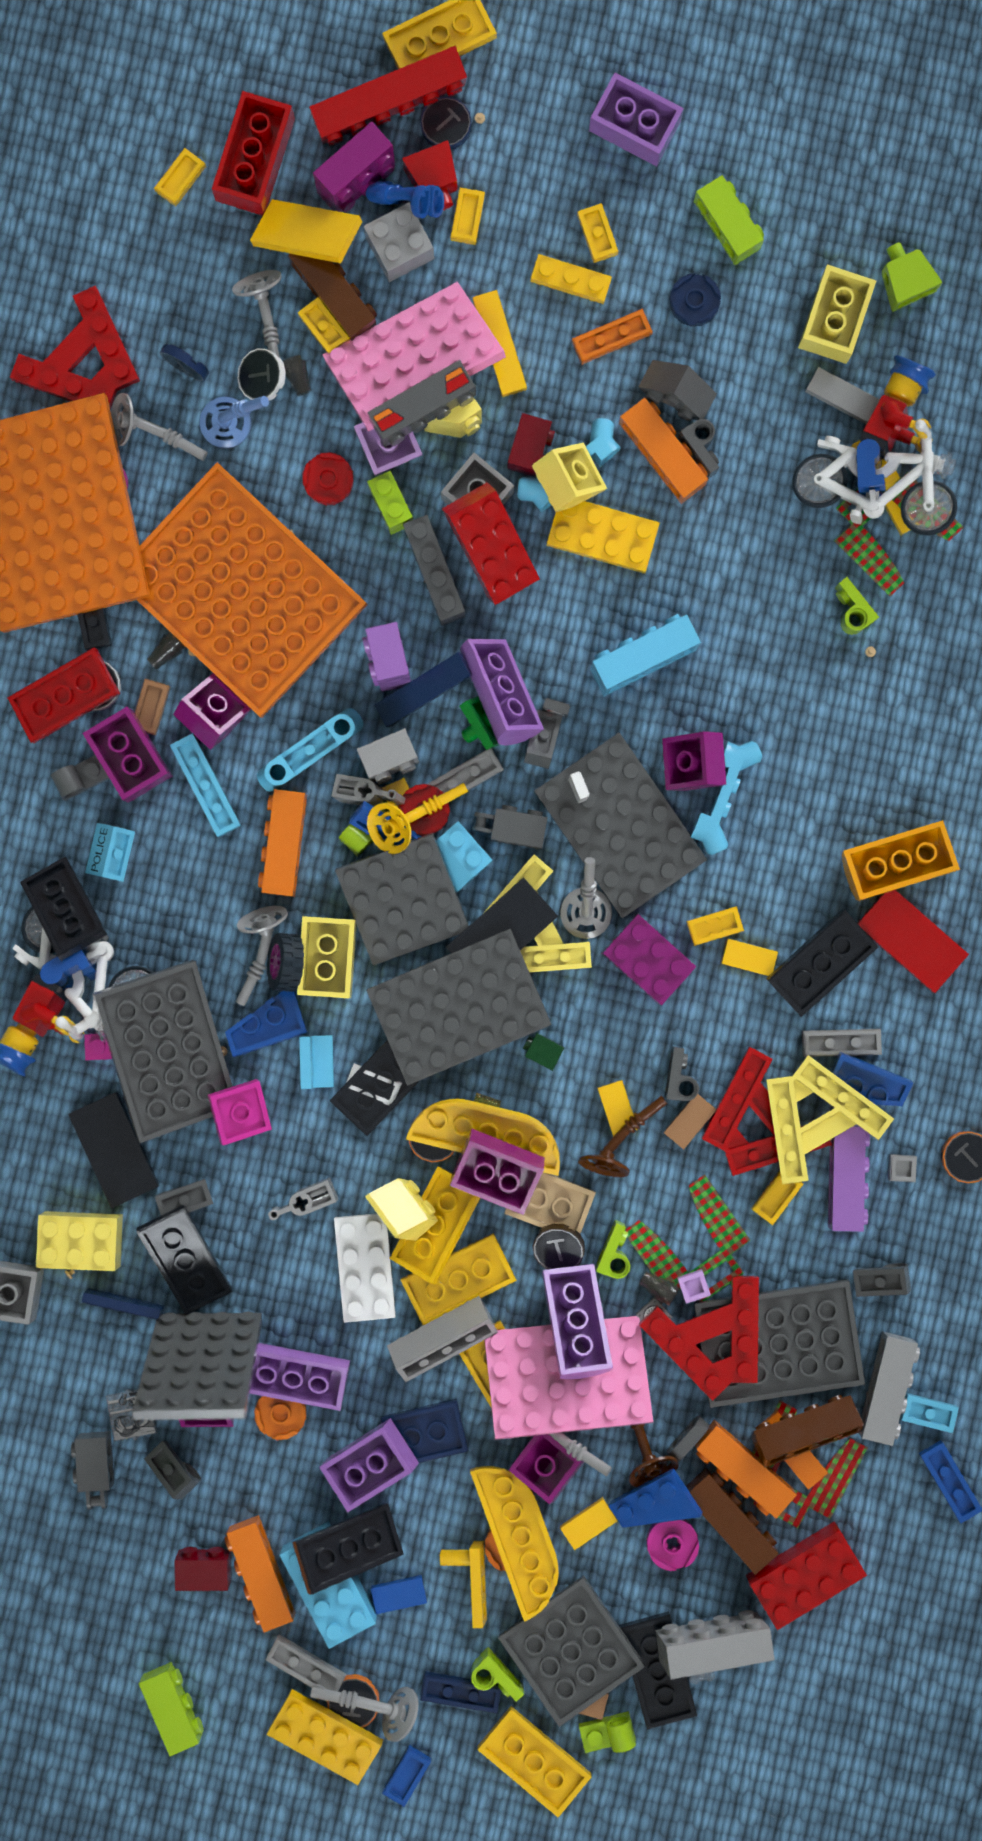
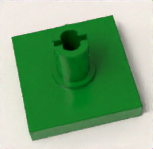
M479 696L466 700L459 705L470 723L468 727L461 731L464 740L471 743L479 738L486 751L499 746L500 744L497 742Z

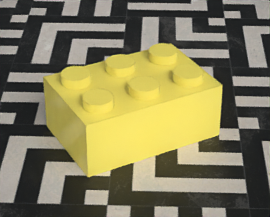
M827 265L821 276L798 348L847 364L853 354L876 280Z
M302 916L301 938L304 946V968L300 985H298L297 995L352 998L356 920Z
M45 1211L38 1215L36 1268L116 1271L121 1266L123 1214Z

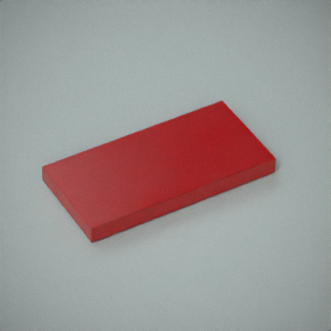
M93 647L7 698L30 743H36L120 695V692L99 651Z
M896 890L883 893L857 922L875 943L932 993L938 991L969 955Z

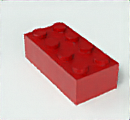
M242 91L212 185V192L217 202L264 215L294 125L295 117L292 105Z
M488 482L442 508L486 596L494 605L540 580L497 491Z
M835 1521L776 1556L756 1575L752 1571L746 1575L751 1588L777 1630L867 1576Z

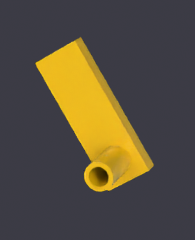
M473 1541L469 1550L441 1549V1566H470L472 1628H483L487 1621L484 1541Z

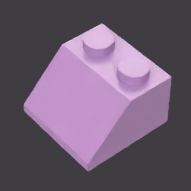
M363 422L354 426L375 476L422 456L413 432L404 436L405 439L395 446L390 444L384 447L375 429L368 432Z

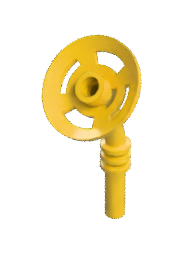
M462 783L438 797L434 795L433 799L428 798V802L423 801V805L406 814L392 804L380 803L374 806L368 814L367 828L369 835L376 846L382 851H389L388 853L390 854L400 853L409 846L411 841V827L409 823L426 814L432 815V811L437 812V808L443 809V805L462 796L468 790L465 784ZM389 809L388 812H385L381 816H378V813L381 810ZM387 816H391V819L386 820L385 818ZM377 825H381L383 833L387 836L386 840L380 836ZM399 832L400 836L395 837V834ZM405 839L401 845H394V842Z

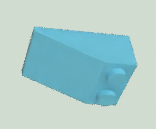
M459 821L436 840L456 893L493 862L490 856Z

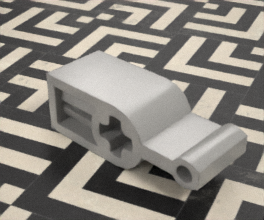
M336 774L331 796L339 802L361 805L363 801H366L372 806L382 803L383 800L394 802L399 806L405 803V797L395 790L384 791L372 780Z
M329 1177L296 1191L290 1198L289 1204L282 1207H274L268 1213L270 1220H276L280 1215L289 1211L299 1216L306 1215L337 1202L339 1198ZM299 1196L302 1200H308L305 1208L302 1205H296Z

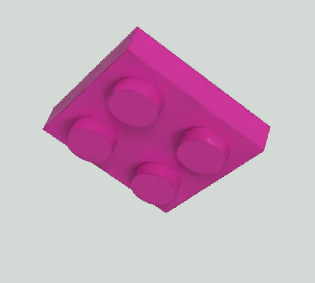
M258 1079L208 1094L219 1141L222 1146L272 1130L261 1084Z

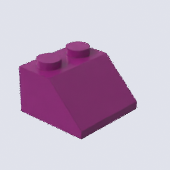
M212 673L181 699L173 715L212 750L230 734L251 708Z
M549 1434L535 1435L510 1467L509 1471L548 1504H552L584 1461H577V1457H571L572 1453L568 1455L566 1453L567 1450Z

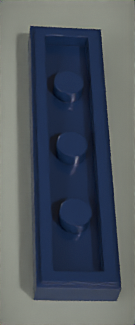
M457 652L375 704V707L385 726L391 727L472 676V673L461 652Z

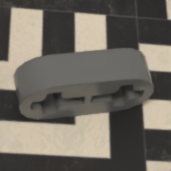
M699 1415L696 1416L671 1443L667 1454L675 1457L678 1462L682 1460L707 1432L709 1424Z

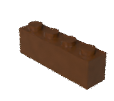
M295 254L288 255L291 266L314 296L321 300L351 341L377 325L375 310L369 303L366 305L360 299L362 295L353 282L349 284L344 278L346 273L339 263L333 264L330 261Z
M838 1395L829 1399L825 1405L818 1406V1404H813L805 1408L801 1414L794 1415V1413H789L782 1416L780 1421L774 1424L765 1422L755 1428L756 1430L753 1431L752 1441L764 1468L861 1432L864 1423L851 1395L844 1398L842 1395Z
M705 1468L686 1485V1488L702 1510V1515L756 1575L779 1554L775 1547L777 1541L769 1531L766 1530L764 1533L757 1526L760 1524L759 1520L751 1511L746 1513L740 1507L743 1503L733 1491L728 1493L724 1489L723 1485L725 1482L715 1471L711 1474Z

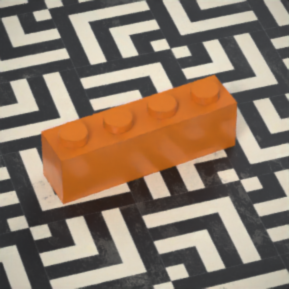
M643 398L620 416L619 425L682 504L706 486L708 481L706 476H708V473L701 463L696 464L693 460L690 448L684 442L680 443L675 437L676 431L673 426L661 419L659 416L661 414L655 403H649L646 398Z
M274 789L273 795L268 797L267 810L271 811L270 821H266L264 836H268L267 847L263 846L261 862H265L264 872H260L258 878V887L262 888L261 893L295 897L307 803L306 793Z
M715 1419L709 1425L707 1432L695 1444L698 1450L696 1455L706 1464L709 1462L713 1463L717 1467L716 1472L724 1480L728 1481L731 1479L737 1484L736 1490L748 1499L751 1496L757 1502L755 1506L764 1515L768 1516L771 1514L777 1519L796 1497L797 1494L790 1484L769 1466L764 1468L761 1459Z
M259 1515L231 1525L226 1533L225 1543L229 1552L233 1551L236 1558L234 1566L238 1576H242L245 1582L243 1589L246 1599L248 1601L251 1600L253 1603L255 1623L257 1626L261 1625L264 1633L293 1622L296 1612Z

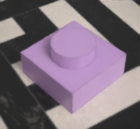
M702 1269L677 1277L686 1304L711 1296Z

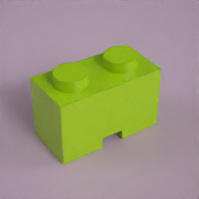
M388 471L367 481V484L392 535L403 530V524L412 521L413 516L391 471Z

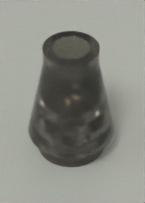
M301 355L285 359L283 361L286 372L285 376L296 391L297 396L311 392L306 360H302Z
M169 632L167 635L164 634L147 660L158 670L162 665L183 653L182 649L185 646Z
M647 1271L639 1283L661 1305L664 1303L670 1306L680 1289L675 1286V1282L650 1274Z

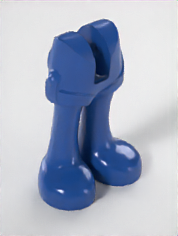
M378 181L369 185L366 190L368 200L375 204L391 205L401 204L402 201H410L412 214L416 218L423 219L427 214L430 217L438 218L444 209L443 192L435 185L403 188L402 185L389 181Z

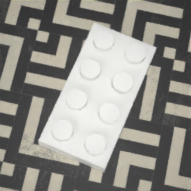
M377 1213L335 1217L334 1224L344 1323L396 1318L388 1227Z

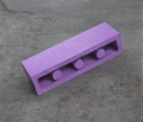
M856 1124L830 1139L832 1145L829 1148L828 1228L832 1231L864 1232V1225L868 1224V1210L864 1209V1199H868L869 1186L868 1183H865V1173L869 1172V1158L865 1157L866 1147H869L870 1134Z

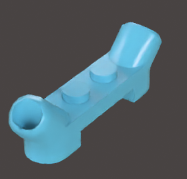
M597 418L592 422L590 441L586 446L592 460L594 459L600 467L621 449L613 439L614 423L605 418ZM521 477L519 479L517 497L520 501L533 502L540 512L551 506L548 496L537 478Z
M347 708L332 717L260 769L257 773L260 785L268 792H274V789L280 788L358 733L363 728L361 716L356 710Z
M753 741L740 746L727 742L724 747L726 785L720 786L710 814H698L690 838L703 843L707 854L713 855L728 847V842L719 823L721 817L726 818L730 810L731 803L728 802L730 794H735L741 781V779L737 778L739 771L761 762V750L758 744Z

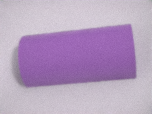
M506 639L466 640L461 646L460 652L472 673V682L497 742L504 746L514 745L539 734L544 728Z
M594 1264L543 1270L542 1276L560 1378L581 1379L604 1374L612 1370V1359Z
M258 1343L250 1394L341 1411L350 1360Z

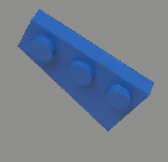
M282 991L266 1001L263 1006L252 1014L250 1013L225 1033L232 1056L235 1058L307 1034L308 1031L296 992Z
M842 1052L839 1053L831 1070L834 1075L875 1105L903 1107L913 1085L912 1080Z
M674 1468L610 1501L608 1505L622 1528L698 1518L703 1513Z

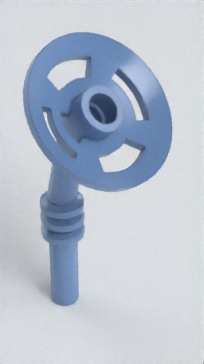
M261 396L249 401H239L231 397H219L210 401L202 410L199 421L204 438L218 448L226 449L238 446L247 438L250 432L251 411L268 406L269 400L266 396ZM221 403H229V404H232L231 407H230V406H225V405H224V406L216 407V405L221 404ZM208 413L213 414L211 420L213 427L210 430H207L206 427ZM243 417L244 425L242 430L236 428L237 418ZM218 435L221 437H229L233 435L234 438L230 440H219L216 439V436Z

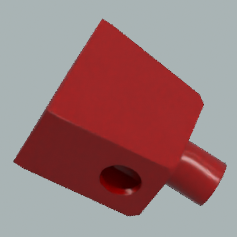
M448 140L402 158L403 169L414 187L420 185L438 186L444 195L443 210L453 206L450 194L456 192L458 188Z

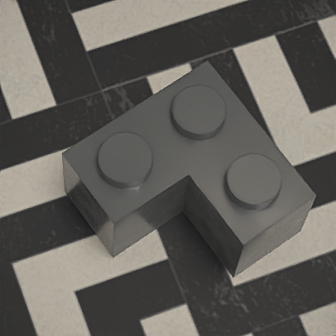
M652 360L638 386L646 394L645 398L655 404L662 402L674 407L678 411L677 415L686 421L704 419L717 395L690 366Z

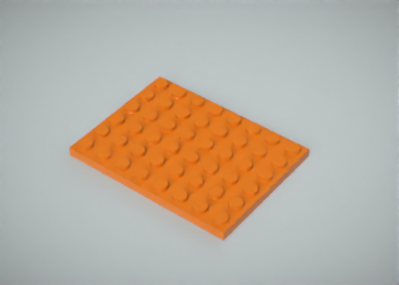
M102 393L0 420V631L6 633L78 615L79 613H86L151 597L107 395Z
M218 462L140 545L151 597L137 601L260 718H263L368 605Z

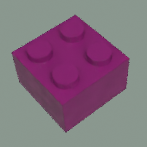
M703 731L662 738L666 790L688 791L726 785L723 733Z

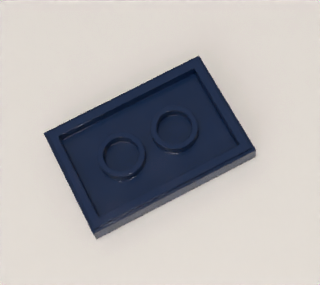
M457 1399L381 1416L382 1423L391 1418L419 1463L469 1451Z

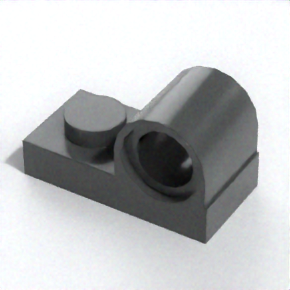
M699 419L681 430L678 439L690 448L692 452L691 457L696 464L701 463L708 473L706 477L709 479L719 469L718 458L711 450L707 451L706 449L712 442L715 428L709 420ZM695 431H705L708 438L699 439L696 437Z
M537 710L544 729L536 736L530 738L524 763L549 769L562 716Z
M96 755L75 766L68 765L51 774V778L64 801L109 779Z
M672 1046L665 1098L691 1101L698 1095L699 1085L694 1078L681 1074V1070L686 1069L688 1054H684V1048ZM683 1081H689L692 1084V1090L687 1095H682L679 1092V1085Z
M205 1179L155 1195L161 1215L182 1205L186 1207L188 1212H192L213 1204Z
M893 1263L882 1268L853 1270L856 1297L908 1295L911 1291L907 1263Z
M162 1441L144 1458L173 1499H183L201 1481L199 1473L190 1464L182 1462L167 1441Z

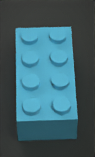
M679 614L665 620L666 624L661 628L657 629L656 626H652L641 633L642 636L633 641L632 637L619 643V647L616 650L610 652L607 649L595 655L590 670L603 696L617 691L695 652L701 641L688 615L681 618Z
M328 1521L283 1545L280 1557L330 1649L375 1625L377 1614L357 1575L315 1594L308 1595L292 1542L331 1526Z

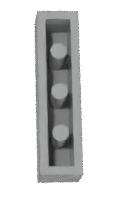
M478 1296L452 1311L444 1313L441 1317L428 1324L422 1325L415 1331L398 1338L387 1345L396 1370L403 1380L408 1382L495 1335L498 1331L487 1307Z
M882 1331L861 1415L864 1425L858 1434L863 1439L893 1446L894 1440L899 1438L901 1424H899L900 1416L905 1413L907 1407L905 1395L907 1388H911L914 1378L913 1373H911L913 1363H917L920 1355L918 1343L911 1338Z

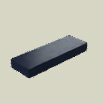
M90 1288L83 1293L82 1302L85 1304L156 1320L162 1316L165 1305Z
M425 1671L420 1701L497 1714L501 1690L498 1684H495L489 1690L482 1691L474 1687L471 1679Z

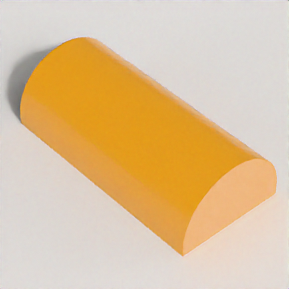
M943 820L842 852V863L846 879L857 901L960 870Z

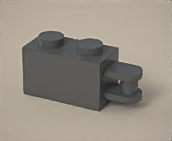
M502 805V809L496 808L495 815L475 812L476 823L475 826H472V830L492 834L491 841L542 850L548 817H543V812L528 810L526 814L517 812V807ZM487 819L494 820L493 829L485 828Z
M111 1431L80 1433L71 1444L72 1458H76V1468L73 1469V1483L77 1484L78 1492H86L88 1510L93 1509L94 1506H101L102 1509L107 1508V1490H110L114 1484ZM93 1491H100V1495L93 1496Z

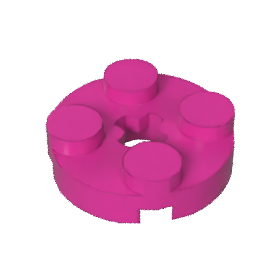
M686 1519L654 1523L647 1533L646 1542L650 1557L658 1567L664 1570L676 1571V1569L687 1567L697 1557L699 1551L698 1535L692 1524ZM676 1537L679 1546H673L672 1549H668L667 1539Z

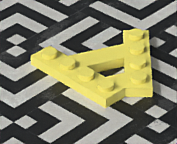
M533 855L486 911L523 877L537 892L540 886L552 874L553 870L536 855ZM553 922L534 938L538 946H528L520 950L529 972L592 968L590 942L563 944Z
M809 1055L793 1076L766 1080L782 1184L809 1181L805 1154L857 1124L875 1139L879 1140L894 1120L893 1117ZM815 1093L834 1107L833 1110L802 1128L800 1127L797 1102Z

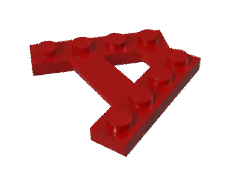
M95 285L73 295L83 320L43 362L18 354L10 375L12 381L70 402L105 393L110 409L117 391L140 381ZM96 346L104 363L102 369L91 380L71 373Z
M749 1046L701 1137L704 1141L724 1150L732 1176L779 1162L768 1090L761 1083L773 1059ZM748 1106L773 1135L752 1142H748L737 1127ZM829 1140V1141L825 1142L824 1144L818 1146L817 1148L813 1149L812 1151H815V1150H818V1149H821V1148H824V1147H827V1146H831V1145H832L831 1140Z
M731 1276L730 1304L678 1325L658 1305L639 1322L640 1327L712 1401L731 1383H758V1276ZM731 1331L729 1357L713 1363L696 1346L698 1343Z

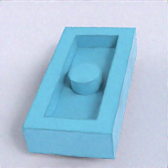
M906 1393L907 1407L905 1413L900 1416L902 1421L953 1433L959 1407Z

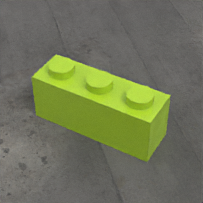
M721 175L696 191L695 205L734 265L761 249L764 242V233L758 224H754L751 220L748 207L745 203H740L736 197L735 187L730 181H726L724 176Z
M169 1662L144 1673L138 1684L169 1756L198 1745L204 1728L201 1719L194 1715L192 1710L193 1701L190 1694L185 1693L182 1687L183 1678L179 1669H175L173 1663Z

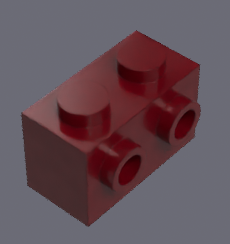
M522 413L508 459L507 469L536 477L532 465L545 456L546 445H552L555 431L551 430L552 421Z
M185 1547L179 1549L174 1560L175 1591H228L232 1580L231 1552L222 1547H211L209 1549Z

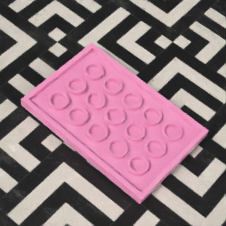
M458 282L355 337L353 341H346L338 348L333 349L331 353L328 354L326 352L322 354L326 364L368 432L374 428L369 421L367 412L456 361L460 360L468 375L472 376L506 357L503 348Z
M630 1316L604 1319L613 1369L604 1374L581 1379L560 1378L551 1325L497 1330L498 1333L485 1339L495 1440L653 1423L643 1340L639 1325L640 1318Z

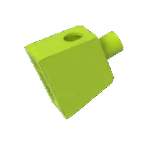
M900 242L887 248L886 251L891 261L884 266L882 278L892 312L937 292L942 281L921 250L916 249L906 254Z

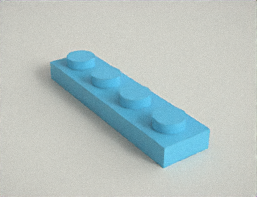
M192 733L171 744L170 747L216 836L219 838L240 827L241 824L195 735Z

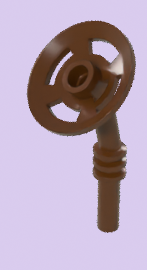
M660 1096L641 1112H635L634 1117L630 1116L629 1120L626 1119L624 1121L625 1124L606 1144L603 1150L599 1152V1155L581 1156L578 1163L585 1169L601 1175L627 1177L630 1170L623 1163L614 1159L615 1154L613 1152L631 1132L635 1133V1129L639 1130L641 1128L640 1125L644 1126L647 1119L667 1105L666 1100Z
M645 1424L630 1425L631 1429H634L643 1458L642 1464L636 1467L629 1475V1482L634 1487H638L673 1468L676 1471L679 1467L675 1457H656L652 1455L644 1429Z

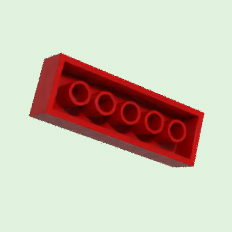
M455 45L309 106L310 113L322 144L328 143L329 146H333L342 142L343 136L352 133L353 136H356L371 122L376 123L378 127L390 122L391 116L399 113L402 117L414 112L415 106L423 103L424 107L438 102V98L443 94L447 93L448 97L462 92L467 75Z

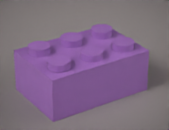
M614 73L590 118L589 131L657 167L681 122L684 108Z
M397 622L367 628V636L362 637L367 657L369 661H373L368 663L374 685L380 686L381 691L385 692L402 688L410 683L411 679Z
M390 1418L328 1457L319 1468L346 1511L349 1512L412 1473L419 1462Z

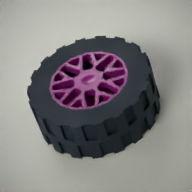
M276 933L272 938L267 961V976L270 989L294 992L298 989L304 968V946L300 935Z

